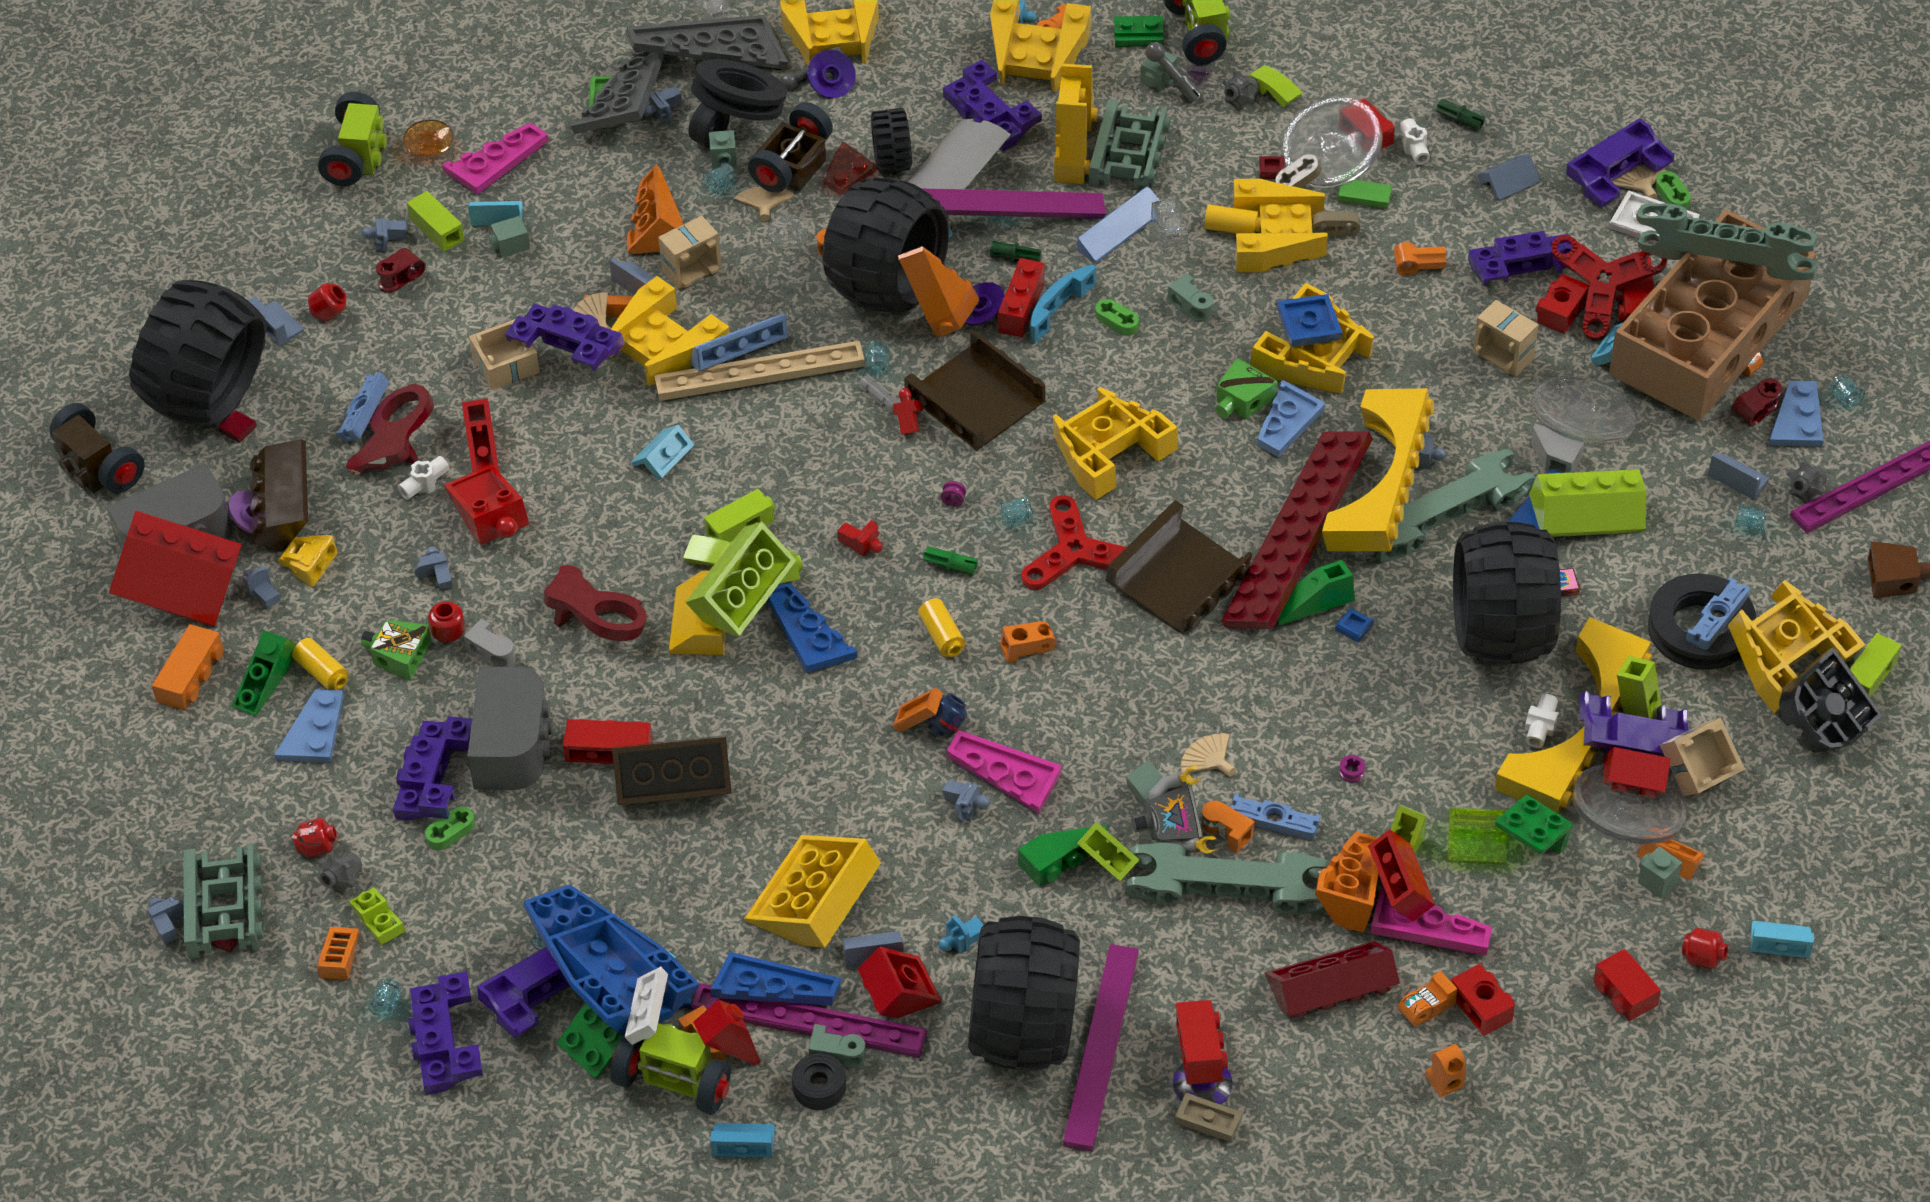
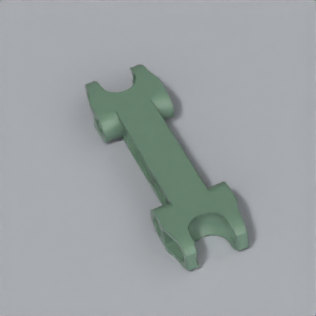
M1669 203L1644 204L1640 206L1636 214V220L1640 224L1656 230L1642 232L1638 240V247L1642 251L1660 258L1680 260L1686 253L1749 263L1765 266L1766 272L1770 277L1783 280L1813 279L1818 270V263L1814 259L1799 254L1813 251L1818 242V236L1812 231L1795 225L1772 223L1766 227V230L1698 219L1687 217V210L1683 206ZM1654 212L1658 216H1646L1644 214ZM1799 239L1810 240L1807 243L1797 242ZM1649 240L1658 241V242L1655 243V244H1647V243H1645L1646 241H1649ZM1796 267H1807L1810 270L1800 271Z
M1510 449L1487 453L1476 458L1466 467L1465 474L1467 476L1404 505L1403 521L1398 524V539L1394 540L1391 551H1377L1376 558L1380 562H1387L1420 550L1427 541L1425 534L1429 533L1428 530L1448 520H1456L1472 512L1473 508L1478 509L1491 503L1497 510H1502L1515 504L1520 498L1530 492L1536 477L1529 472L1520 475H1509L1504 472L1514 464L1513 458L1515 454Z
M1158 842L1131 847L1130 852L1139 859L1135 866L1149 868L1153 871L1148 876H1135L1127 880V896L1131 898L1146 900L1154 904L1177 905L1182 900V894L1197 895V893H1201V895L1218 897L1230 895L1231 898L1244 899L1259 897V900L1272 901V908L1277 913L1300 915L1326 912L1321 903H1310V901H1320L1315 895L1316 890L1310 889L1305 885L1309 881L1318 880L1319 873L1322 871L1311 868L1326 869L1330 862L1323 858L1313 857L1304 853L1284 852L1276 856L1275 863L1190 857L1186 856V850L1183 846L1174 843ZM1145 854L1150 857H1140L1138 855ZM1135 888H1144L1146 890H1137Z

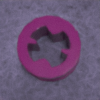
M948 481L943 485L940 499L946 505L960 506L964 502L966 488L957 481Z
M1356 755L1344 757L1340 762V777L1349 783L1362 780L1365 772L1364 760ZM1353 766V769L1357 767V771L1352 772V769L1347 771V767Z

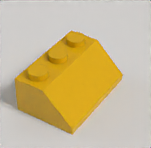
M700 571L676 587L669 654L724 655L726 632L704 623L685 603L709 571Z

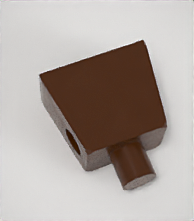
M1871 541L1867 560L1873 598L1916 593L1920 579H1930V562H1918L1917 550L1913 546Z

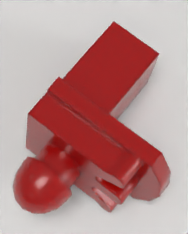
M907 388L899 391L901 402L893 404V413L898 415L901 435L919 432L916 413L923 412L921 401L911 400L912 395Z
M870 520L862 530L846 522L837 530L838 541L852 548L863 557L869 551L879 553L883 549L882 543L877 539L880 534L878 531L879 526L873 520Z

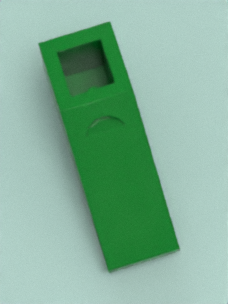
M1343 560L1316 568L1297 583L1277 623L1279 625L1290 623L1355 601L1353 574Z
M263 630L231 707L256 716L290 669L294 660L292 652L297 644L285 637Z
M1101 825L1107 831V827L1105 825ZM1091 827L1037 836L1018 849V865L1039 887L1046 882H1054L1062 872L1070 867H1077L1089 855L1077 842Z

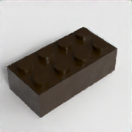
M726 735L612 747L618 805L732 794Z

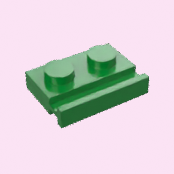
M1115 16V47L1148 46L1153 42H1158L1164 46L1163 16Z

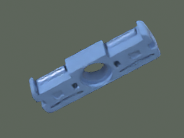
M381 372L376 373L375 376L372 374L367 375L364 378L365 382L359 394L354 396L346 412V419L340 430L336 431L337 435L344 442L361 438L389 384V381Z
M1728 578L1723 592L1719 597L1713 596L1702 610L1699 622L1693 630L1688 629L1686 640L1701 649H1709L1748 599L1750 588L1745 584L1740 586L1737 584V580ZM1720 610L1724 612L1725 616L1715 617L1711 614V611Z
M1239 793L1234 795L1233 804L1230 806L1232 809L1255 821V827L1306 840H1313L1319 827L1320 815L1318 813L1316 816L1293 811L1291 806L1267 800L1261 803L1241 798ZM1277 813L1282 819L1273 822L1267 819V815Z

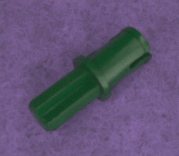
M1441 99L1436 107L1438 113L1454 119L1456 124L1460 122L1477 131L1482 128L1480 125L1483 126L1486 119L1485 116L1468 110L1465 105L1459 106L1445 99Z
M992 241L990 257L1012 260L1014 263L1016 260L1019 261L1020 258L1037 262L1041 261L1042 251L1040 249L1019 246V243L1007 244Z

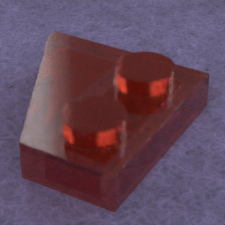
M843 141L823 177V184L839 196H842L855 183L861 182L877 172L876 164Z

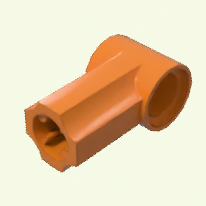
M1402 242L1396 245L1393 250L1396 269L1399 275L1403 276L1405 273L1414 275L1420 269L1446 268V249L1444 246L1416 248L1411 242Z

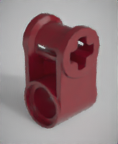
M407 248L399 249L393 255L377 263L376 272L380 276L378 282L379 289L385 293H393L412 280H416L424 273L425 262Z
M1772 378L1763 379L1750 390L1739 395L1732 405V410L1748 424L1755 426V422H1761L1778 408V397L1781 395L1782 385L1779 381Z

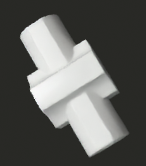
M1414 119L1402 121L1400 129L1404 136V153L1411 155L1414 162L1418 165L1427 163L1430 160V154L1426 147V129L1419 127Z
M438 456L431 462L428 460L415 462L411 465V476L398 485V491L406 500L417 493H431L436 489V479L449 471L448 463L441 456Z
M1543 694L1539 699L1537 707L1530 706L1525 723V730H1529L1526 743L1530 747H1543L1546 736L1552 737L1554 734L1559 713L1555 712L1558 700L1553 695Z

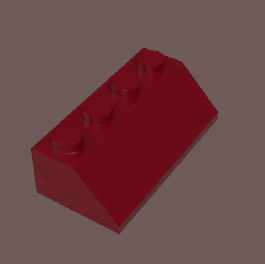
M1376 941L1264 972L1280 1010L1292 1018L1306 1016L1309 1014L1308 1010L1318 1007L1320 1010L1331 1009L1336 1006V1002L1347 1000V1002L1358 1001L1364 998L1363 994L1373 991L1375 994L1386 993L1391 990V986L1400 984L1392 950Z

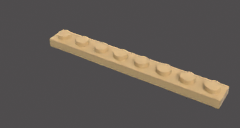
M860 341L717 364L701 371L694 368L654 375L659 401L864 367L865 359Z

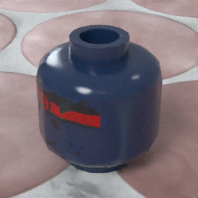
M952 693L942 695L936 715L927 719L930 723L928 725L929 729L939 736H942L943 733L948 735L955 734L967 718L966 704Z

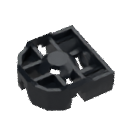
M1834 647L1821 653L1796 678L1783 687L1779 701L1784 724L1786 726L1795 725L1797 729L1801 728L1803 732L1797 739L1798 743L1814 753L1832 751L1852 745L1883 716ZM1808 715L1810 717L1814 716L1816 718L1814 721L1816 725L1811 726L1806 717ZM1829 716H1831V720L1833 721V723L1827 721L1826 719Z

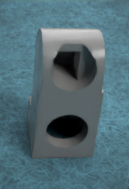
M481 618L464 635L466 651L494 667H511L514 665L516 657L512 641L509 638L499 637L492 633L490 623Z

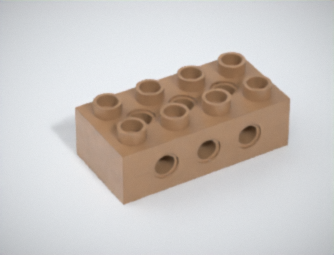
M1727 209L1715 220L1721 223L1766 230V228ZM1812 251L1809 253H1799L1804 257L1814 260L1817 255ZM1686 253L1615 331L1609 375L1701 421L1747 368L1757 353H1760L1806 300L1809 294L1811 279H1777L1767 274L1765 266ZM1796 267L1800 271L1810 270L1807 267Z

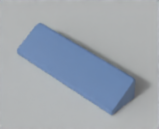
M1145 187L1079 236L1077 251L1094 263H1097L1164 213L1166 208L1149 187Z
M786 314L777 315L695 346L690 360L691 366L701 371L788 338Z

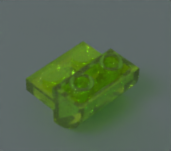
M1449 807L1447 862L1505 865L1507 833L1496 827L1495 821L1507 810Z

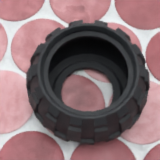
M896 178L864 179L861 182L855 183L837 203L830 217L824 237L823 266L831 287L849 301L875 311L898 312L908 311L916 307L919 302L898 255L923 246L939 258L944 265L949 243V224L945 208L941 206L940 201L932 198L933 195L915 184Z
M1493 522L1474 527L1473 531H1465L1458 538L1453 562V607L1458 645L1466 656H1475L1479 661L1493 664H1518L1536 660L1540 655L1550 654L1556 646L1561 617L1560 569L1554 538L1546 529L1537 530L1535 525L1521 522Z
M1022 915L1001 917L998 922L987 921L981 927L968 1035V1048L973 1056L984 1057L985 1062L1002 1068L1025 1071L1047 1069L1049 1064L1061 1065L1068 1056L1072 1032L1080 953V939L1074 930H1066L1062 924L1045 918Z

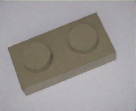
M1186 1093L1176 1113L1175 1123L1232 1143L1242 1120L1243 1112Z

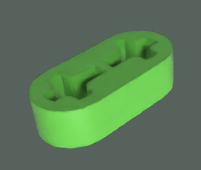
M1669 171L1659 173L1656 178L1655 188L1664 202L1683 206L1687 210L1690 205L1691 195L1680 178L1675 173Z
M1103 299L1096 304L1095 316L1099 322L1122 335H1133L1138 331L1139 317L1135 312L1111 299Z
M457 807L449 812L448 819L439 818L430 824L425 831L428 846L434 850H443L471 832L475 826L472 810L467 807ZM459 818L462 819V820H465V819H466L467 822H465V823H463V822H461V821L457 822V819H459ZM434 834L443 835L444 837L441 839L439 837L434 838Z

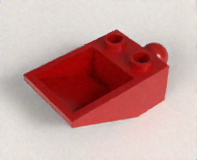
M493 465L444 484L445 490L463 521L480 545L499 537L510 538L516 534L518 529L530 525L523 498Z

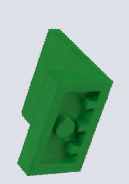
M1527 794L1495 821L1496 827L1539 854H1543L1548 848L1560 854L1567 846L1574 825Z
M585 1003L558 1039L557 1044L589 1074L598 1078L612 1061L614 1051L623 1036L606 1024Z

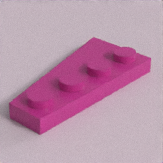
M528 123L503 135V140L490 141L482 145L483 149L473 154L467 152L461 155V159L454 163L448 161L442 164L443 172L478 195L549 141L548 134L534 124Z
M960 730L957 731L947 749V758L1040 814L1062 773V765Z
M1381 885L1371 925V934L1487 956L1492 927L1459 914L1450 916L1445 914L1442 908L1436 905L1412 922L1392 908L1383 885Z

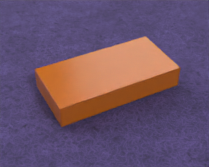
M933 688L900 705L893 728L903 732L936 715L943 693L937 688Z

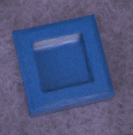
M1350 608L1336 624L1335 631L1359 643L1373 626L1374 620Z

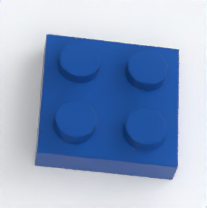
M1328 294L1278 301L1277 310L1290 347L1341 340L1342 330Z

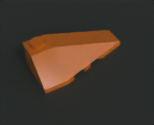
M655 165L639 183L635 203L639 206L636 213L632 214L631 221L636 222L634 231L631 229L627 234V251L630 254L660 252L659 236L683 225L682 218L660 167Z
M923 246L898 255L934 335L939 337L960 330L979 302V297L971 282L966 278L964 280L960 278L954 269L945 267L939 258Z
M1357 831L1344 844L1341 852L1331 859L1326 869L1323 868L1319 873L1315 895L1336 925L1348 930L1364 933L1374 905L1378 870L1368 845L1378 837Z

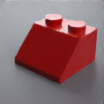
M1614 747L1604 755L1603 785L1611 786V791L1628 793V790L1639 792L1641 797L1656 799L1657 795L1661 796L1666 791L1671 758Z
M879 947L858 968L863 980V986L868 990L874 1002V1008L880 1015L901 1018L942 1002L920 956Z

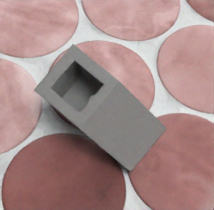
M1535 424L1533 426L1531 445L1544 470L1549 472L1552 469L1563 473H1574L1582 460L1585 442Z

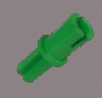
M927 546L923 554L925 562L947 567V571L953 569L974 575V569L977 568L978 558L957 554L955 550L949 552Z

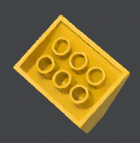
M801 835L744 919L748 923L802 946L825 948L854 903L860 897V894L873 877L881 862L866 839Z

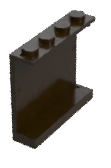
M974 330L970 331V346L929 376L920 380L911 373L904 378V387L911 392V400L921 401L922 407L927 413L976 451L1045 402L1046 388L1043 381L1034 377L1026 371L1023 365L1017 364L1003 350L996 348L986 337L979 335Z
M1174 500L1108 565L1105 581L1183 635L1189 628L1195 629L1199 625L1202 615L1206 611L1211 613L1215 609L1222 595L1228 596L1232 592L1235 582L1239 578L1244 579L1251 568L1252 553L1248 552L1239 559L1181 519L1184 506Z

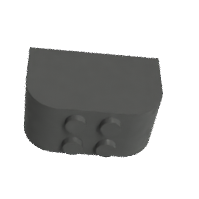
M206 463L107 506L114 536L121 550L123 549L135 510L229 540L232 533L223 490Z
M479 667L467 756L474 789H523L534 784L543 773L545 757H550L551 743L547 738L548 735L553 734V718H550V701H546L543 681L533 670L524 667Z

